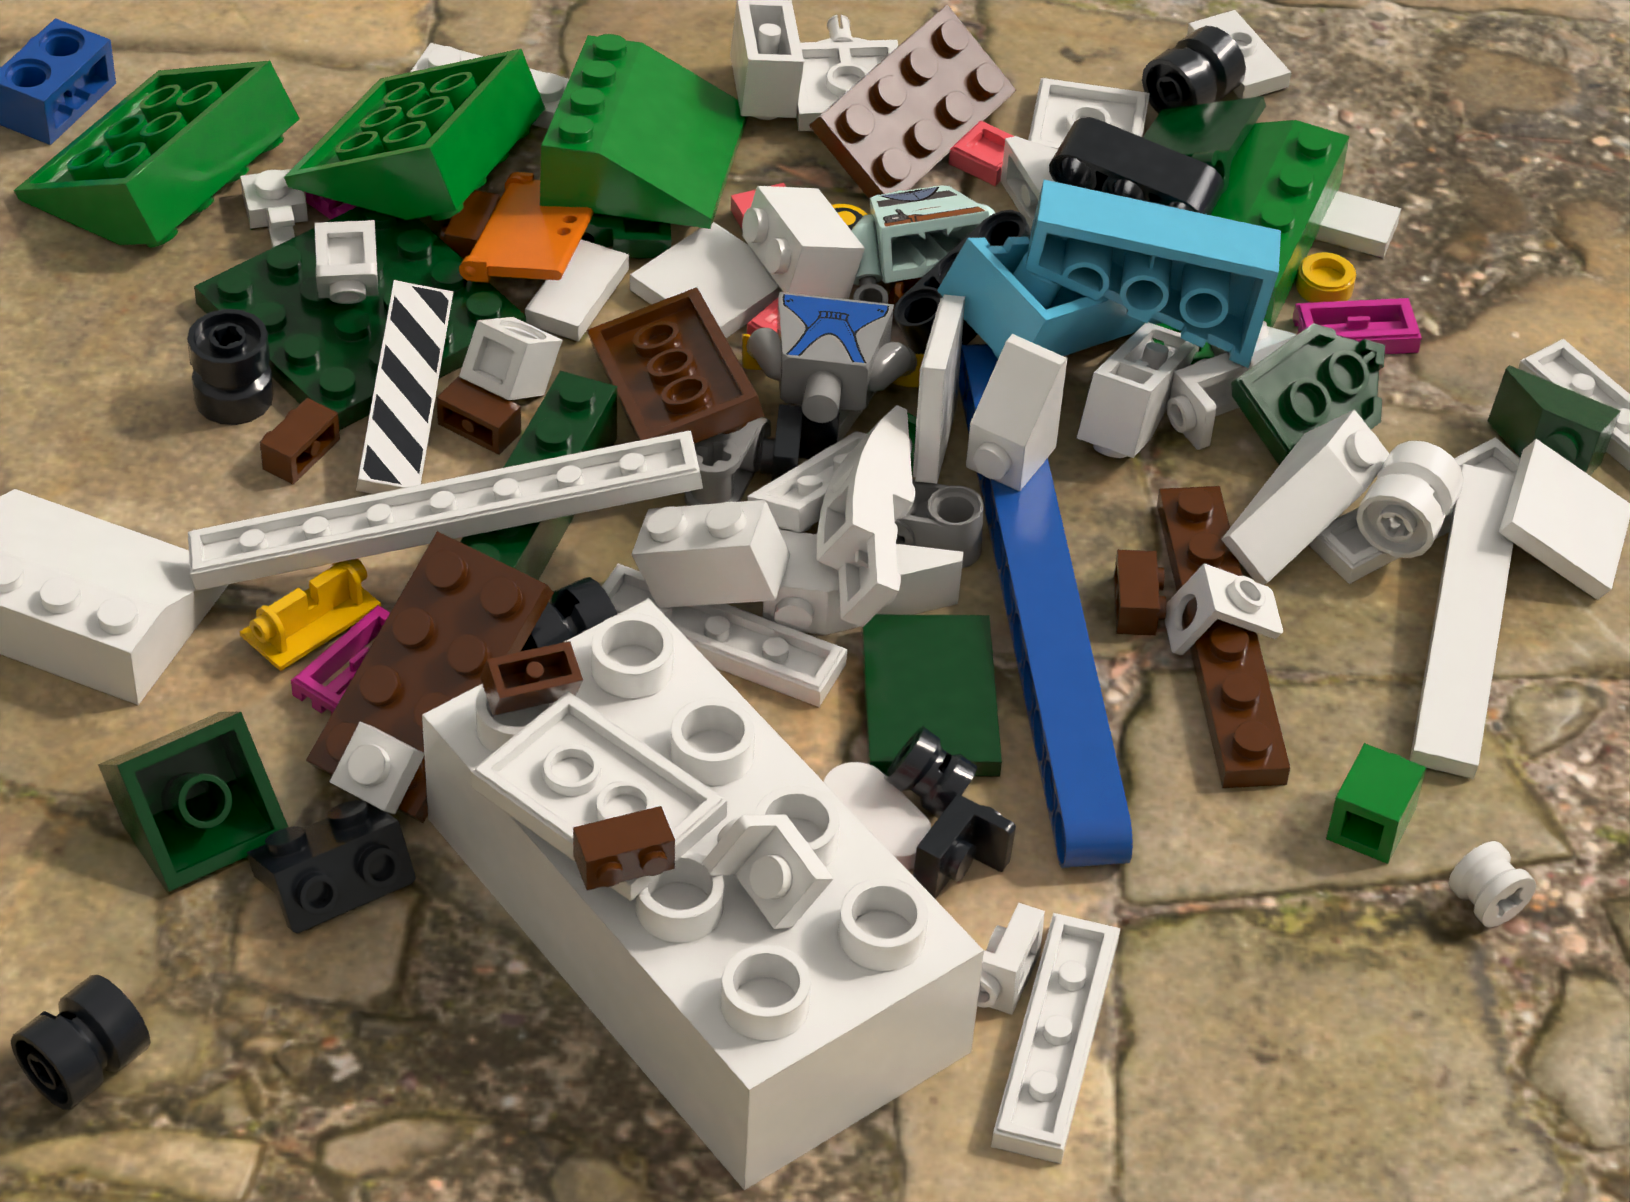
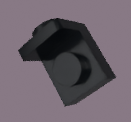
M957 794L918 844L913 876L936 899L950 879L958 882L965 876L973 859L999 872H1003L1011 859L1016 826L995 809L979 805Z

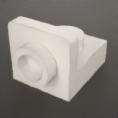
M744 814L736 817L721 829L717 836V845L702 862L711 876L735 875L774 929L792 928L834 879L787 815Z
M1018 903L1007 928L999 925L995 927L987 950H984L977 1007H990L1011 1015L1013 1014L1040 955L1045 911Z

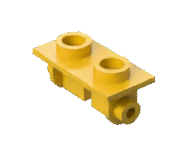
M358 558L332 563V567L311 579L307 590L302 591L298 587L269 606L263 605L256 610V618L250 621L249 626L239 632L245 641L279 671H282L358 623L377 605L381 607V603L362 587L361 582L368 577L362 562Z

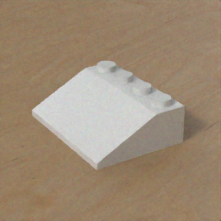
M17 489L0 496V654L139 705L228 585L196 591L190 575L189 550Z

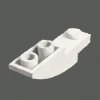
M898 405L870 430L836 469L826 490L820 511L817 532V561L838 569L841 619L862 628L883 607H888L895 600L899 592L901 576L897 567L896 539L898 529L895 521L907 515L915 499L910 457L912 441L909 438L907 409Z

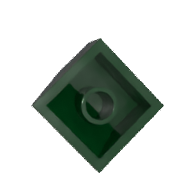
M218 712L98 764L124 828L164 889L169 892L247 857L246 852L264 845L265 839L270 834L288 827L242 712Z

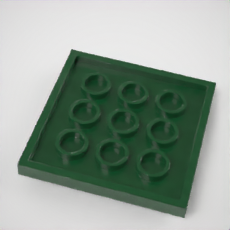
M357 206L327 221L374 220L379 296H366L363 301L352 304L336 303L331 301L330 298L318 297L314 227L195 285L196 304L206 314L222 309H237L254 314L264 322L268 332L269 366L272 378L299 404L306 398H309L338 412L340 431L370 415L394 280L453 291L439 379L463 366L477 320L515 317L526 323V315L489 282L465 280L459 273V266L463 259L418 218L406 220Z

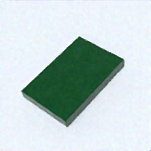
M876 614L863 628L861 627L868 764L876 767L885 775L905 743L919 728L924 726L940 738L942 749L951 755L962 754L978 766L974 776L1000 777L1002 757L990 616Z

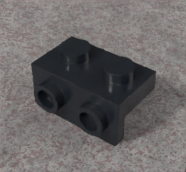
M362 800L348 801L333 807L327 813L328 818L304 828L293 826L280 829L270 834L265 839L264 845L246 852L254 877L278 896L287 927L294 933L303 932L406 887L415 881L416 875L400 823L396 818Z

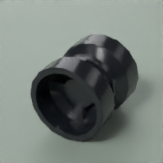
M922 726L910 737L896 755L884 779L901 792L908 790L914 792L920 797L921 806L936 818H939L955 796L964 793L973 779L978 766L962 754H949L942 749L940 738Z

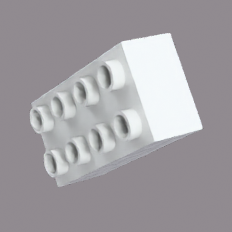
M647 599L567 640L571 642L583 678L576 697L726 799L727 817L675 862V869L664 871L633 900H628L611 887H600L587 891L575 861L471 788L470 771L553 704L548 703L492 716L483 685L481 684L422 714L428 820L739 1185L746 1190L971 1053L984 950L650 599ZM744 814L787 815L834 878L792 928L774 929L735 875L711 876L702 864L703 860L717 845V836L721 829L738 816Z

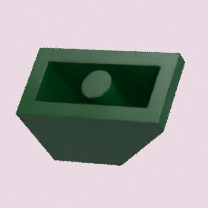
M1509 365L1505 369L1487 421L1520 458L1523 449L1537 439L1591 476L1603 461L1621 411Z

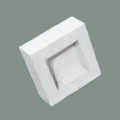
M359 722L330 783L385 812L395 814L424 757V753L371 725Z

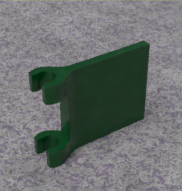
M1260 96L1162 109L1143 138L1213 167L1224 181L1225 192L1229 185L1232 160L1265 109L1266 103L1264 97Z

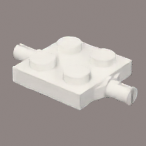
M834 15L827 22L830 38L818 42L800 43L804 65L796 115L798 131H811L812 129L809 124L896 49L898 41L853 38L848 17L841 15L839 28L838 16Z

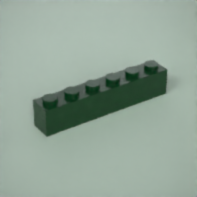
M559 371L503 468L613 446L617 440V386ZM574 515L465 536L460 542L539 580Z

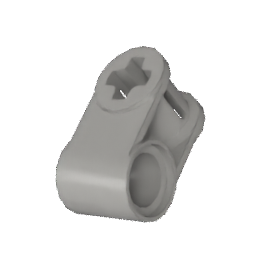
M761 417L748 422L739 431L730 434H718L694 444L703 489L685 492L687 506L741 501L755 472L760 470L763 437H770L771 422L769 419Z
M912 479V484L915 487V499L907 515L895 521L898 529L896 544L963 552L962 568L975 563L982 551L983 501L980 495L964 486L915 482Z

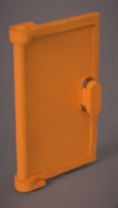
M514 172L507 178L505 191L470 255L466 256L461 262L459 273L465 280L472 282L488 283L490 276L560 280L594 212L588 207L540 206V180L534 179V173Z

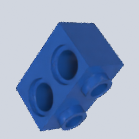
M55 18L41 32L32 37L9 61L0 67V125L48 145L53 144L116 84L111 40Z

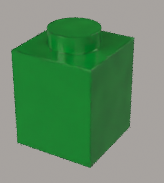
M1364 743L1335 798L1326 840L1388 864L1416 810L1427 767L1409 761L1400 755L1389 753Z

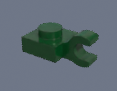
M598 213L593 214L585 232L590 234L581 238L600 246L612 247L613 250L628 254L629 258L637 259L656 258L671 248L672 242L670 223Z

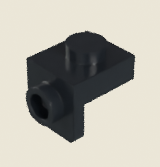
M779 404L776 437H763L760 473L772 474V482L797 467L799 458L810 459L837 443L839 411L832 421L818 423L811 421L803 414L802 406Z

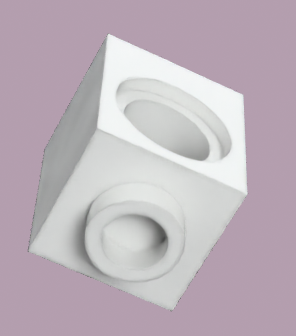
M515 317L477 320L459 377L507 400L543 396L562 339Z

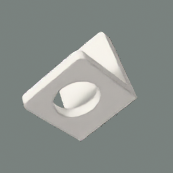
M1205 563L1166 605L1164 621L1171 651L1178 655H1183L1217 619L1273 639H1277L1283 633L1274 594L1268 586L1259 584L1249 577L1237 576ZM1196 597V615L1190 626L1183 630L1182 615L1188 602Z

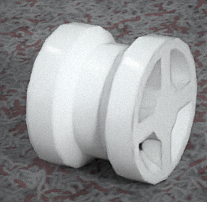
M1496 841L1484 843L1464 856L1455 866L1448 882L1450 889L1458 898L1470 900L1474 904L1475 916L1484 926L1490 928L1499 926L1517 915L1529 903L1536 889V882L1526 870L1515 869L1510 864L1511 856L1501 843Z

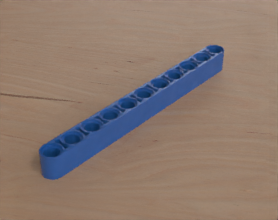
M988 344L961 346L959 391L968 434L970 422L998 361V358L994 355L993 350ZM1048 458L1021 491L989 479L977 472L1059 864L1061 868L1128 864L1131 861L1133 850L1131 819Z

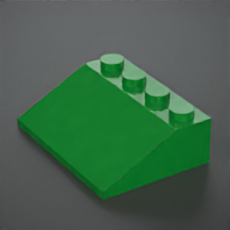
M615 34L588 35L541 144L540 206L588 207L598 214L711 229L748 116H741L738 99L646 44L627 41Z
M522 49L380 78L284 176V179L289 188L409 220L431 216V219L434 221L444 220L456 215L464 208L463 202L474 190L482 187L487 182L486 176L496 165L509 157L508 151L518 140L531 132L530 126L546 108Z
M270 60L158 70L19 185L14 192L20 201L118 245L146 244L149 248L157 247L173 239L178 233L176 227L187 217L208 208L214 202L213 195L225 184L235 182L241 178L240 176L246 175L249 171L248 164L259 154L279 146L284 140L282 134L300 118Z
M1298 120L1255 123L1232 160L1228 188L1220 197L1211 216L1281 230L1279 273L1264 318L1267 326L1272 328L1297 278L1299 266L1302 260L1307 257L1319 232L1320 224L1341 186L1349 142L1348 135Z

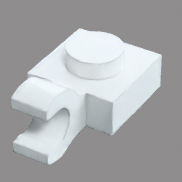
M291 169L266 170L258 174L240 176L242 195L250 229L268 227L272 248L295 237L293 230L295 223L308 221L304 192L289 188L284 179V176Z

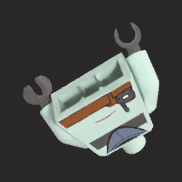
M944 185L907 191L899 190L871 197V214L864 215L851 230L865 248L854 284L859 285V288L856 289L853 300L888 304L887 291L882 286L877 285L881 279L884 283L923 277L983 220L994 214L995 211L988 205L976 203L952 187Z

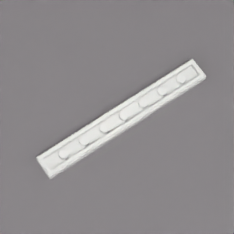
M684 431L189 531L190 575L195 590L198 591L430 544L437 531L455 539L703 489L691 431Z

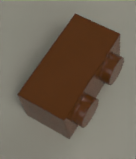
M474 190L463 202L464 208L451 217L449 225H443L440 239L462 259L470 255L498 204L500 195Z
M459 376L436 397L438 425L498 455L522 433L520 405Z
M306 398L296 409L290 410L280 424L263 436L260 441L262 469L294 485L340 440L338 412Z
M1117 549L1113 575L1116 634L1156 636L1158 620H1165L1167 605L1166 596H1159V591L1164 589L1165 572L1164 567H1158L1157 551Z
M570 641L487 659L480 675L492 716L553 703L568 691L576 696L583 682Z
M662 806L573 827V857L587 891L600 887H612L620 882L644 876H656L664 871L675 869V838Z

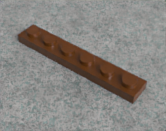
M1220 486L1159 489L1157 509L1176 591L1204 563L1237 576H1242L1238 559L1221 540L1230 529ZM1196 597L1191 599L1184 609L1182 617L1185 629L1190 626L1196 615ZM1217 619L1190 647L1222 788L1287 785L1290 764L1257 633Z

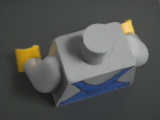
M779 292L777 333L771 328L764 327L757 329L751 335L742 334V367L763 370L768 378L779 381L780 399L788 404L802 405L803 414L811 421L818 423L832 421L837 416L839 409L851 411L866 409L874 391H882L892 383L906 387H919L920 368L924 354H915L904 344L891 342L894 304Z

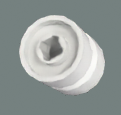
M1408 441L1398 444L1388 455L1377 475V480L1371 485L1358 507L1356 520L1360 532L1378 550L1394 557L1413 558L1423 555L1432 546L1443 526L1444 518L1450 513L1462 491L1464 478L1460 466L1450 454L1428 442Z

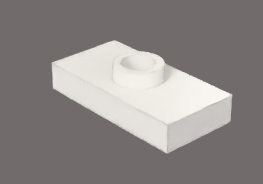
M1236 10L1189 23L1187 36L1206 25L1214 26L1228 33L1238 44L1244 55L1246 65L1245 79L1234 90L1240 99L1258 97L1289 87L1290 70Z

